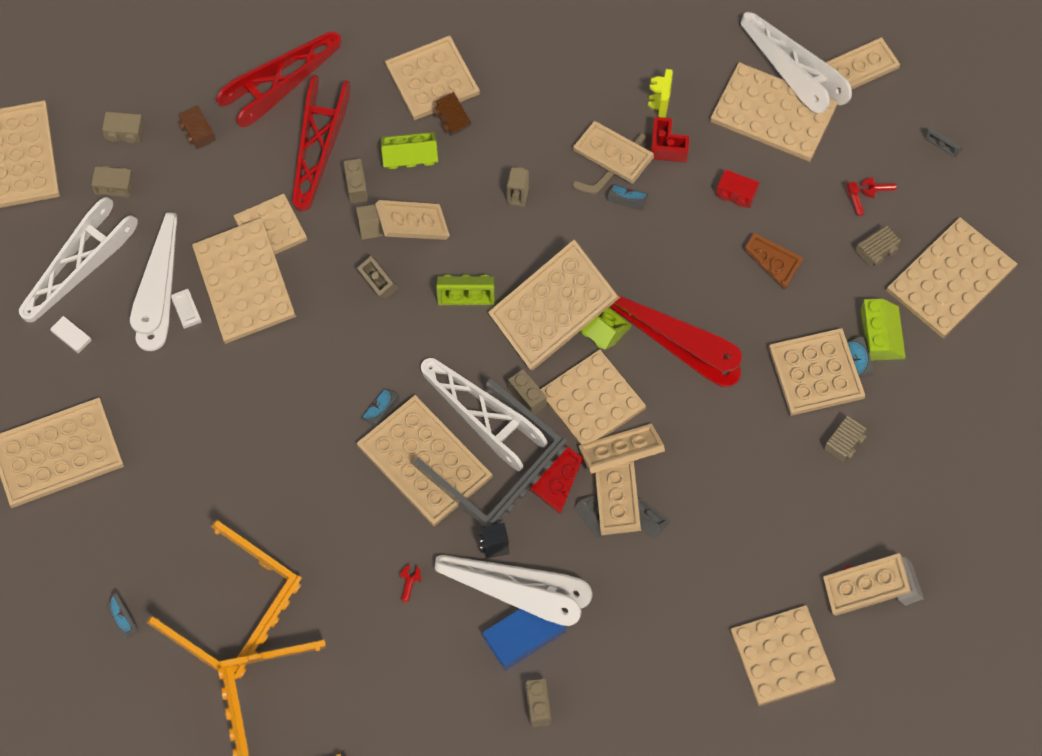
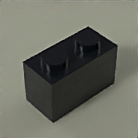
M505 523L481 527V534L478 535L480 552L485 553L486 559L508 555L509 540Z

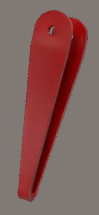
M327 32L237 77L220 90L216 102L219 106L225 107L250 92L256 100L247 105L237 117V123L240 127L250 126L263 117L341 47V36L337 32ZM327 45L326 49L321 53H314V50L318 47ZM307 59L306 63L291 75L280 76L282 70L298 60ZM273 82L271 89L265 94H262L256 88L262 83Z
M316 75L312 76L306 99L292 199L294 207L298 211H307L313 203L346 114L350 97V81H344L337 108L331 109L315 106L319 89V77ZM313 114L334 118L319 132L313 119ZM312 124L316 135L311 140H309L310 128ZM329 130L326 143L324 144L321 136ZM319 140L323 152L319 163L309 171L305 162L306 151L314 142ZM303 168H304L306 174L302 177ZM309 179L311 189L303 195L300 185Z
M618 295L620 298L610 306L612 310L716 385L731 387L740 380L741 368L739 365L742 361V353L735 344ZM722 372H729V374L723 375Z

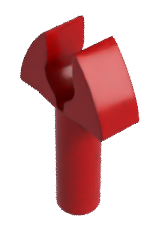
M874 177L866 179L861 184V187L871 188L862 189V194L870 198H875L877 191H895L897 188L895 183L877 184L874 182Z
M855 181L846 184L848 198H852L857 215L862 216L864 215V210L858 195L860 189Z
M410 564L400 573V578H404L406 581L401 601L405 603L409 602L413 583L416 581L422 582L418 566L416 567L415 575L410 578L408 574Z

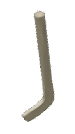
M640 133L634 140V143L640 145L646 139V136ZM608 170L595 185L574 181L573 188L583 193L597 194L615 174Z

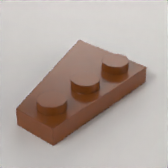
M756 233L752 235L745 247V251L785 290L804 259Z

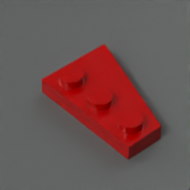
M567 446L563 454L542 474V477L530 488V491L561 515L583 458Z

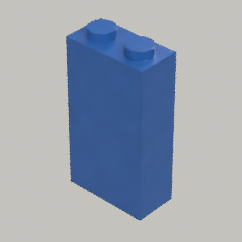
M519 609L484 631L483 639L504 671L566 633V626L547 621Z

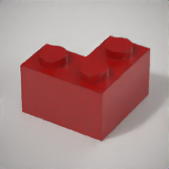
M654 117L651 148L654 158L652 160L687 163L690 136L671 134L673 118Z

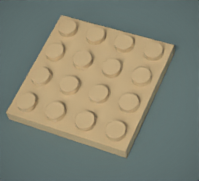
M451 36L385 61V65L413 120L434 113V102L452 92H455L459 102L480 94Z
M842 328L769 345V351L791 416L865 399V393Z
M598 350L541 389L547 397V405L579 445L606 437L646 409L644 402L601 350Z
M807 605L730 630L758 706L833 683L836 680Z

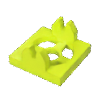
M666 69L665 77L657 76L651 78V83L653 84L650 85V89L655 94L649 96V100L652 101L648 102V106L654 110H659V117L666 118L673 76V71Z

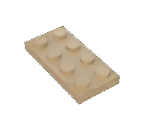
M882 37L826 62L849 82L851 90L900 67V63Z
M596 121L591 124L573 147L575 152L632 184L654 158V154Z
M379 200L375 204L386 237L446 240L450 236L440 204Z
M652 423L578 445L579 452L590 473L600 472L665 451L664 444Z
M634 461L595 472L601 535L641 531Z
M900 553L823 577L834 616L912 593Z

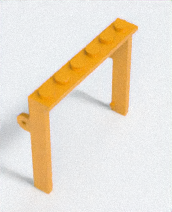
M216 520L211 525L215 529L214 533L216 535L222 534L258 559V563L267 570H274L287 579L237 658L257 654L256 648L258 645H262L267 639L269 628H273L278 622L280 611H284L289 605L290 600L288 599L291 594H295L300 588L301 584L299 582L302 577L295 575ZM152 616L147 620V624L218 671V667H221L219 661L161 623L158 618L155 619ZM245 665L233 667L235 680L243 676L246 671Z
M325 640L220 661L221 667H218L220 680L224 679L225 687L221 688L223 700H228L229 706L225 708L227 720H231L233 727L229 729L231 741L235 740L236 749H233V756H249L233 667L313 650L317 652L322 648H326Z

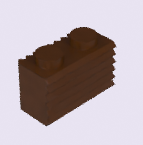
M455 92L434 102L433 111L436 117L442 119L443 123L441 125L445 133L449 132L450 136H453L470 127L471 121Z
M199 106L179 114L180 121H178V125L182 132L186 131L187 135L185 136L190 145L193 144L196 149L215 142L214 132Z

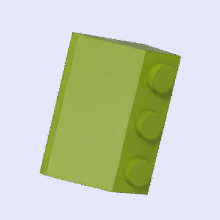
M435 132L381 137L383 167L396 169L398 166L415 167L417 166L416 164L423 163L426 166H430L438 162Z
M444 275L438 277V305H494V276Z
M865 299L861 307L864 340L871 361L905 359L899 306L885 299Z
M608 307L585 326L581 333L591 338L599 348L606 350L613 347L632 325Z

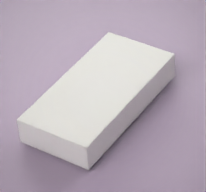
M188 288L170 295L184 329L201 323Z
M64 316L50 329L53 334L78 354L92 341L88 335Z

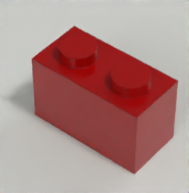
M725 169L717 186L716 196L724 201H731L740 207L750 209L758 192L760 182Z

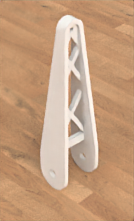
M751 12L744 13L741 20L743 28L800 100L813 112L822 113L826 111L829 106V98L838 101L837 105H844L850 101L852 96L851 86L837 70L758 15Z
M109 197L100 199L82 219L20 306L19 314L26 322L36 321L117 251L135 231L138 223L137 218L133 215L127 216L106 237L97 230V227L110 214L113 201ZM90 236L101 242L94 250L83 253L84 244ZM77 260L76 269L61 284L53 286L54 278L67 263ZM47 293L46 300L41 305L34 307L35 300L40 295Z
M166 212L131 311L130 324L133 330L136 331L137 345L145 351L160 349L165 344L167 338L177 228L176 213ZM154 335V338L150 340L148 336Z
M428 358L422 362L421 371L423 376L494 452L515 470L520 471L523 468V464L515 453L502 442L516 428L540 447H545L548 444L542 432L525 417L438 360ZM435 373L448 376L450 384L439 383L436 380ZM446 389H451L452 394H450ZM455 390L467 391L480 400L483 412L467 410L457 400ZM485 405L496 413H488ZM474 416L484 417L486 427ZM488 418L506 420L509 424L494 436L491 432Z
M448 555L437 556L435 560V570L542 619L564 626L575 624L581 616V608L586 607L592 599V590L585 581L565 574ZM573 591H578L580 596L574 595ZM562 608H566L568 613H564Z

